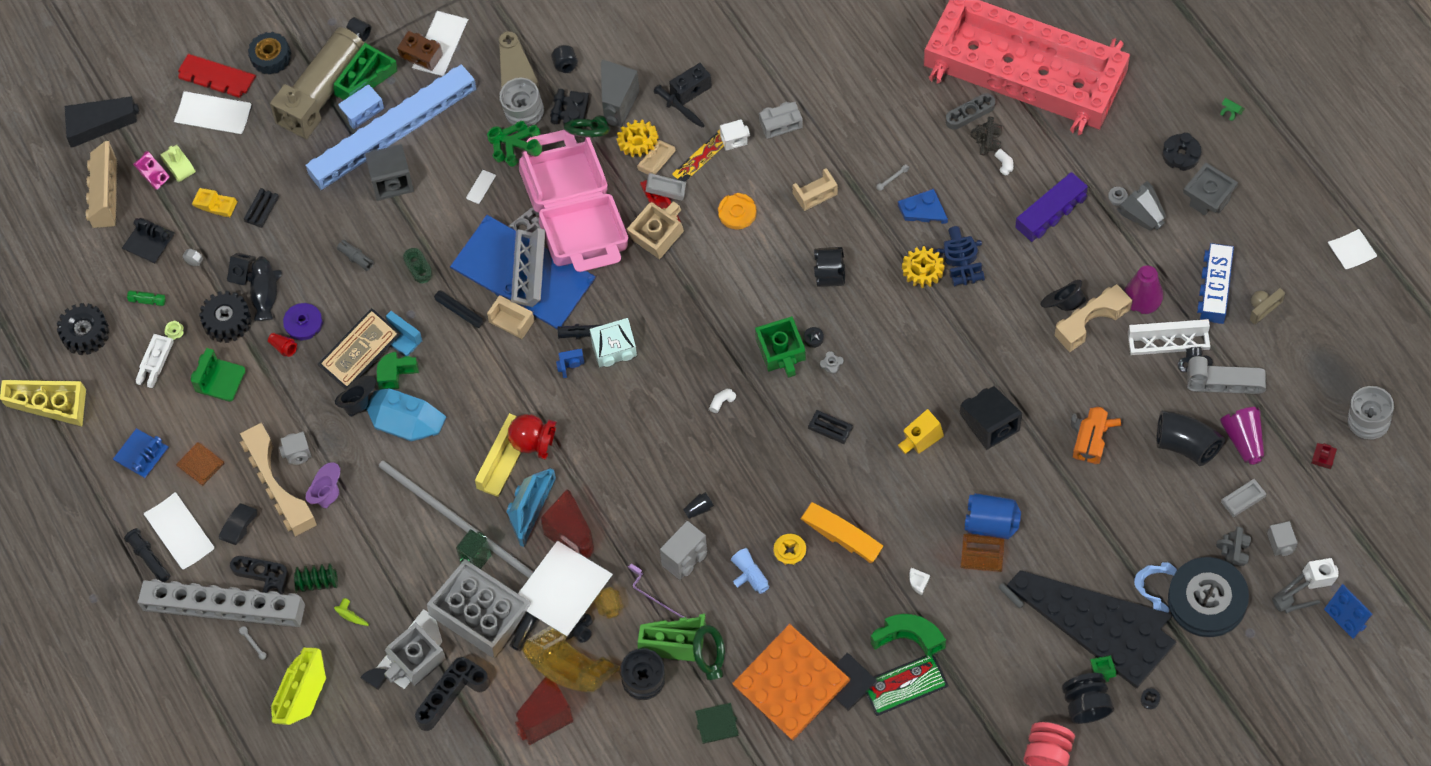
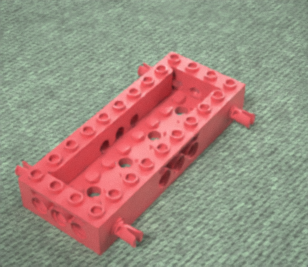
M949 0L925 48L924 66L933 69L929 76L930 81H933L937 76L936 83H940L944 73L1074 120L1070 131L1074 133L1077 127H1079L1078 135H1081L1085 125L1100 130L1127 73L1130 54L1120 51L1124 45L1121 40L1115 47L1116 39H1112L1109 47L980 0ZM976 45L978 49L971 50L969 46ZM1006 57H1010L1013 59V61L1008 63L1005 62L1003 59ZM1040 70H1046L1048 74L1041 75L1038 72ZM1079 82L1083 84V87L1076 88L1074 84Z

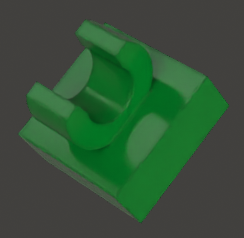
M1225 98L1222 105L1226 106V108L1221 110L1220 115L1224 116L1226 112L1230 111L1231 117L1229 120L1233 121L1236 118V113L1241 115L1245 108Z
M1111 656L1090 659L1093 673L1103 674L1106 682H1109V678L1116 677V670Z

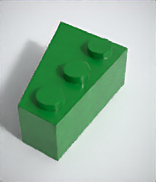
M364 43L333 84L334 95L345 100L366 85H370L372 88L376 87L397 72L396 60Z

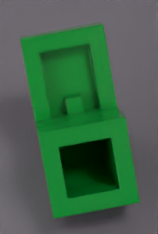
M396 352L385 355L377 366L379 390L388 388L399 389V375L419 373L416 357L405 356L398 359Z

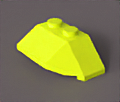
M304 647L301 654L288 667L271 705L272 722L274 724L290 725L311 715L326 680L320 649Z

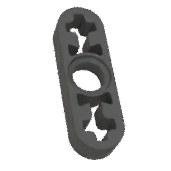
M984 93L949 111L946 114L947 127L956 130L990 113L995 108V97L989 93ZM968 108H973L976 112L972 115H969L965 112V110ZM951 118L958 119V121H957V122H955L954 120L951 121Z

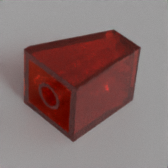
M567 489L540 518L543 533L554 543L559 541L585 558H589L594 551L592 534L576 501Z
M551 673L545 676L517 711V722H515L521 740L524 741L526 739L528 745H531L573 722L570 706Z

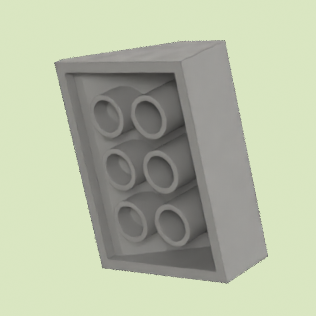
M464 559L427 603L429 616L492 658H495L508 642L531 603Z

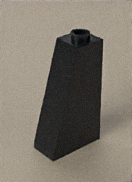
M130 96L65 106L66 138L70 147H76L136 123L137 114L140 113L138 103H135L133 97Z

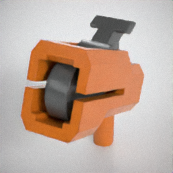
M1101 407L1090 408L1088 418L1078 419L1074 413L1070 424L1077 432L1073 458L1085 461V458H1088L1087 462L1100 464L1105 442L1102 440L1103 432H1106L1109 427L1121 426L1120 418L1107 420L1108 412Z

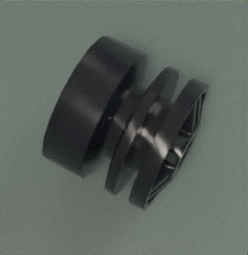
M638 648L629 652L624 657L621 664V680L625 692L637 700H649L656 697L662 691L665 684L664 663L655 651L647 648ZM644 675H647V679L643 678L642 680H640L639 676L643 677Z
M1087 673L1079 675L1062 685L1065 701L1070 703L1068 705V712L1073 723H1091L1113 713L1114 706L1111 696L1105 694L1108 691V686L1105 684L1106 680L1103 674Z

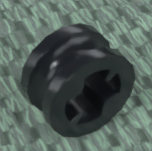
M1153 688L1144 690L1140 700L1142 706L1150 710L1155 709L1160 702L1159 692ZM1147 695L1155 697L1153 703L1150 700L1146 701Z

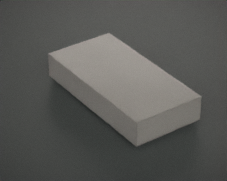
M649 173L645 192L683 201L686 182Z
M1253 479L1224 497L1221 503L1234 518L1265 498L1267 494L1257 481Z

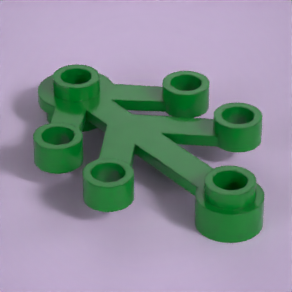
M519 121L505 129L498 126L492 127L487 133L488 141L494 147L492 156L498 163L504 159L510 167L518 163V158L514 155V146L526 150L529 155L534 157L542 153V145L537 139H532L528 142L520 140L529 135L531 137L538 136L540 129L537 125H531L528 128L524 121ZM516 131L518 132V133H516V134H514V135L508 136L509 134H511V133H513V132H516ZM501 142L506 144V155L501 150Z

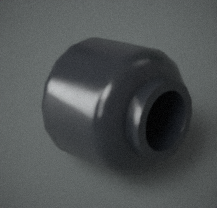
M560 45L552 52L551 58L558 72L570 73L577 66L578 60L571 46Z

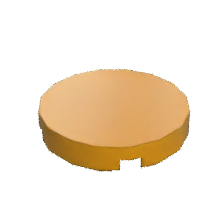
M734 193V195L724 197L718 207L719 219L723 225L735 230L750 226L756 217L754 201L749 196L741 193Z

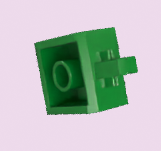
M793 316L755 328V339L768 372L784 368L788 378L795 376L794 364L805 361L806 352Z

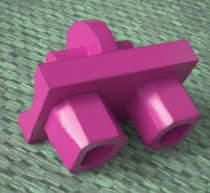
M146 151L133 164L156 190L170 177L149 151Z

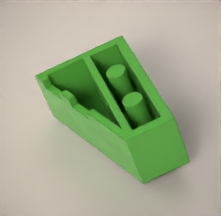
M705 614L690 619L683 617L679 618L680 620L672 622L665 620L641 624L637 642L638 648H647L655 651L661 658L695 661L693 640L697 630L701 626L706 625ZM704 636L701 643V652L703 647Z

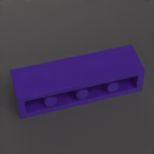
M1070 172L1016 218L1015 228L1031 242L1036 238H1041L1050 226L1054 227L1063 215H1068L1075 205L1085 201L1088 186Z

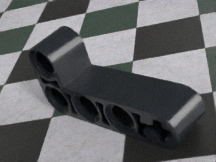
M465 657L456 658L416 710L415 718L419 728L423 731L432 730L465 685L476 692L486 691L489 687L487 672ZM460 667H467L464 672L458 671ZM478 677L484 678L480 683L474 682ZM449 683L455 684L452 688H446V685ZM437 699L443 700L439 705L433 704Z

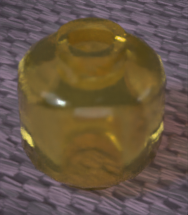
M612 587L602 589L594 599L598 614L600 616H607V619L619 616V611L624 607L620 592L615 589L613 590Z

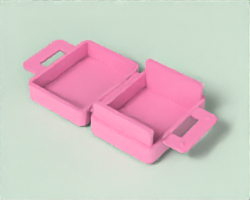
M561 130L529 138L527 142L537 139L541 145L564 141L566 145L565 147L544 151L536 157L528 155L525 151L519 160V172L533 209L539 213V225L541 229H545V241L554 264L563 266L573 263L574 269L577 272H583L620 262L621 256L619 252L626 250L628 235L613 197L607 194V181L590 137H585V142L577 144L574 135Z

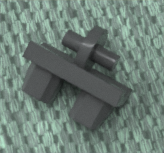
M1236 527V531L1229 532L1228 535L1224 534L1223 539L1216 542V547L1222 550V555H1226V562L1233 566H1245L1248 563L1249 555L1241 552V548L1246 549L1249 547L1251 537L1243 533V528Z

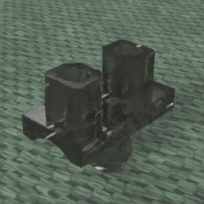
M989 116L986 123L978 124L975 129L971 130V137L976 140V143L980 144V155L983 156L988 152L996 153L1001 149V141L993 139V136L999 137L1001 135L1002 125L994 123V117Z

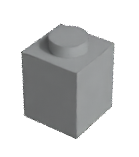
M1290 521L1271 525L1267 535L1274 555L1287 556L1292 554L1296 549L1297 540Z

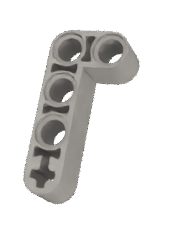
M1196 356L1190 358L1188 363L1187 388L1197 392L1260 394L1266 391V372L1261 368L1208 366L1205 357Z

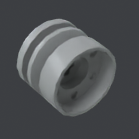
M523 77L514 78L502 87L500 102L510 124L515 125L519 121H524L530 127L542 118L544 105L539 90L533 81Z
M1366 386L1354 393L1350 402L1348 425L1356 436L1363 439H1376L1387 433L1394 410V401L1391 395L1385 389L1377 386Z

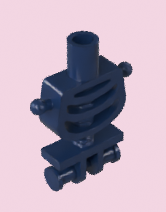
M958 226L949 228L948 232L951 240L945 241L944 249L938 248L936 253H944L945 262L950 266L956 267L951 268L949 273L953 286L956 287L959 284L965 286L967 281L970 280L972 284L975 281H984L985 277L981 262L971 264L977 259V246H981L982 241L977 240L974 242L971 236L962 238Z

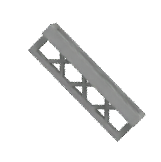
M537 228L533 233L520 229L516 231L511 302L533 307L541 300L545 229ZM521 236L530 238L528 247H525L521 242ZM522 253L528 258L526 265L520 259ZM522 270L527 276V281L524 283L519 277V272ZM522 288L526 294V299L517 297L518 289Z

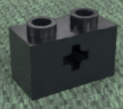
M698 63L669 81L670 94L676 93V99L684 105L712 88L711 75L701 63Z

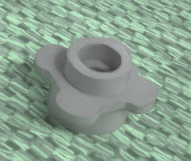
M827 352L825 359L820 361V366L830 373H836L840 365L843 364V358L835 356L833 352Z

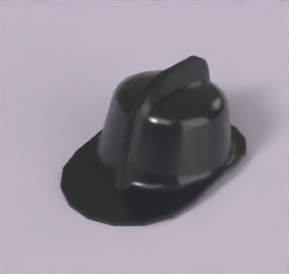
M1075 280L1065 287L1048 294L1041 301L1040 305L1044 308L1056 305L1064 311H1072L1086 301V297L1080 289L1082 281Z
M369 375L358 378L336 397L335 405L344 408L350 417L365 410L369 405L368 395L375 388L376 379Z

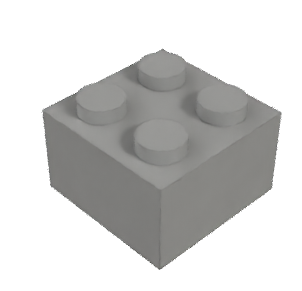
M686 521L660 548L662 566L679 580L684 576H688L692 572L693 566L698 561H703L707 555L706 535Z

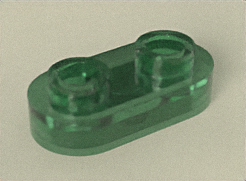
M417 248L406 250L403 255L404 263L414 280L418 283L428 282L432 277V270L422 252Z

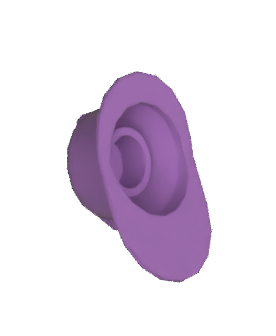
M334 462L328 463L319 469L306 493L308 503H317L323 508H328L337 499L339 488L336 483L340 476L338 464Z

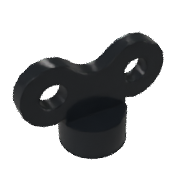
M1201 346L1185 348L1186 358H1181L1178 361V369L1182 372H1187L1188 366L1184 368L1183 363H1189L1190 358L1196 356L1205 357L1208 361V366L1213 365L1211 357L1207 355L1202 356Z
M586 613L583 614L568 636L560 632L561 637L568 640L574 636L580 643L588 641L592 635L591 630L588 628L592 623L591 616Z

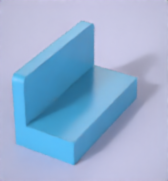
M390 311L386 315L387 322L401 333L400 337L391 346L404 356H409L422 342L421 334L405 320Z

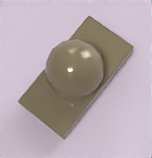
M1281 288L1271 296L1265 291L1254 292L1251 296V304L1255 309L1252 310L1250 321L1255 325L1283 303L1285 292Z

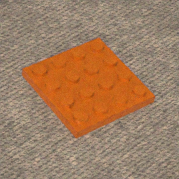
M789 624L732 684L793 741L845 687L850 678Z

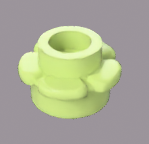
M171 321L165 327V335L173 340L180 338L184 333V327L177 321Z

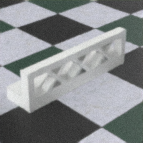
M1209 319L1129 325L1128 341L1130 355L1186 351L1185 348L1200 346L1202 350H1210L1208 335L1210 328ZM1195 336H1204L1205 344H1196L1192 340ZM1175 338H1182L1186 342L1183 345L1177 346L1172 341ZM1156 339H1161L1166 344L1163 347H1157L1153 342ZM1141 340L1146 344L1144 348H1134V341Z

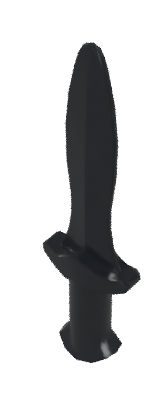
M662 85L654 87V94L660 95L667 101V108L675 107L694 124L702 128L705 126L692 111L676 99V93L670 95L662 88Z

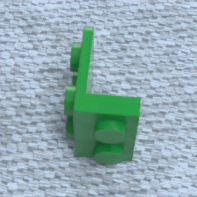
M206 348L204 354H201L199 357L196 371H193L191 375V383L197 393L231 402L236 395L246 370L244 366L217 359L214 350Z

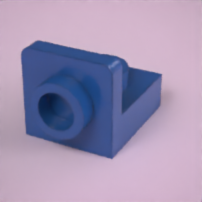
M582 349L558 353L560 360L556 361L558 373L562 372L563 378H567V367L576 368L584 364Z

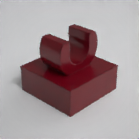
M1317 443L1311 464L1331 469L1337 449L1325 443Z

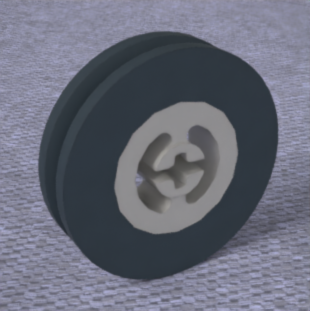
M1213 557L1196 558L1182 565L1174 574L1168 592V606L1174 620L1184 630L1201 637H1217L1235 629L1242 621L1249 601L1248 586L1239 570L1230 563ZM1210 588H1214L1206 607H1203L1204 599L1208 596Z

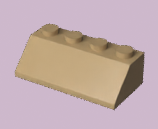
M105 141L90 152V160L87 161L90 176L87 177L89 193L86 194L87 204H89V209H86V219L90 221L93 228L116 226L117 159L110 142Z

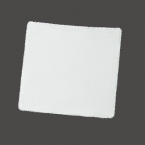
M1360 229L1328 242L1345 269L1358 266L1377 257Z

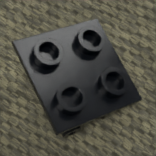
M136 218L133 222L136 228L122 249L155 264L175 233L146 219Z

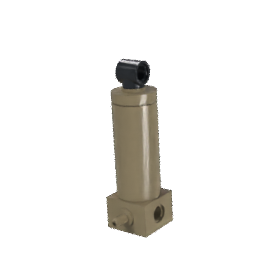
M353 17L349 20L346 28L338 27L292 87L286 84L283 85L270 102L277 125L308 139L321 122L319 111L334 92L333 84L363 46L364 41L368 39L372 30L370 24Z

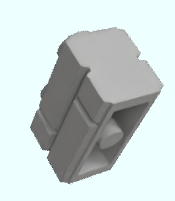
M784 102L779 107H768L759 112V121L766 139L803 128L802 116L796 102Z

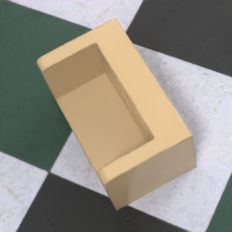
M826 168L823 170L822 178L802 188H799L797 183L793 184V195L805 211L838 195V185Z
M500 295L487 313L489 323L520 339H523L534 323L532 311Z

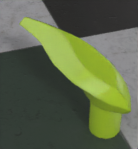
M343 598L340 606L334 607L336 612L344 619L356 624L369 626V623L347 609L350 603L348 599Z

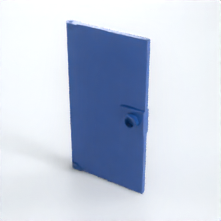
M486 215L450 268L495 293L497 296L500 295L511 301L516 231ZM521 236V242L525 247H528L530 239ZM544 247L541 300L533 307L518 305L532 311L533 316L558 330V326L564 324L596 276L587 271L577 272L574 269L573 263L563 266L555 265L550 251ZM522 253L520 259L526 265L528 258ZM523 270L520 271L519 277L524 283L527 281V276ZM522 288L518 289L517 297L526 299V294Z

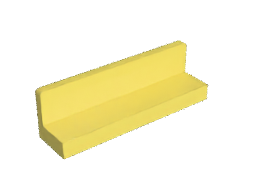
M510 413L475 479L477 489L497 497L500 496L521 452L512 447L508 440V427L511 421L517 417Z

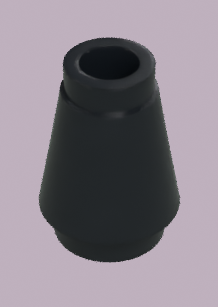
M705 492L702 495H697L683 508V511L690 519L710 511L714 504Z

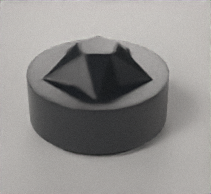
M817 327L808 328L804 333V342L809 347H819L824 341L823 331Z

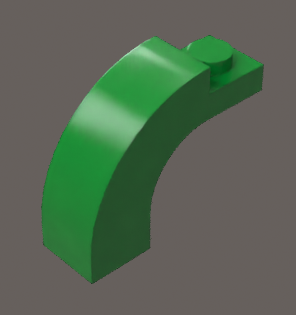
M898 614L885 618L884 628H878L871 634V645L874 650L899 638L915 641L922 648L927 658L946 648V639L940 630L927 619L912 614Z

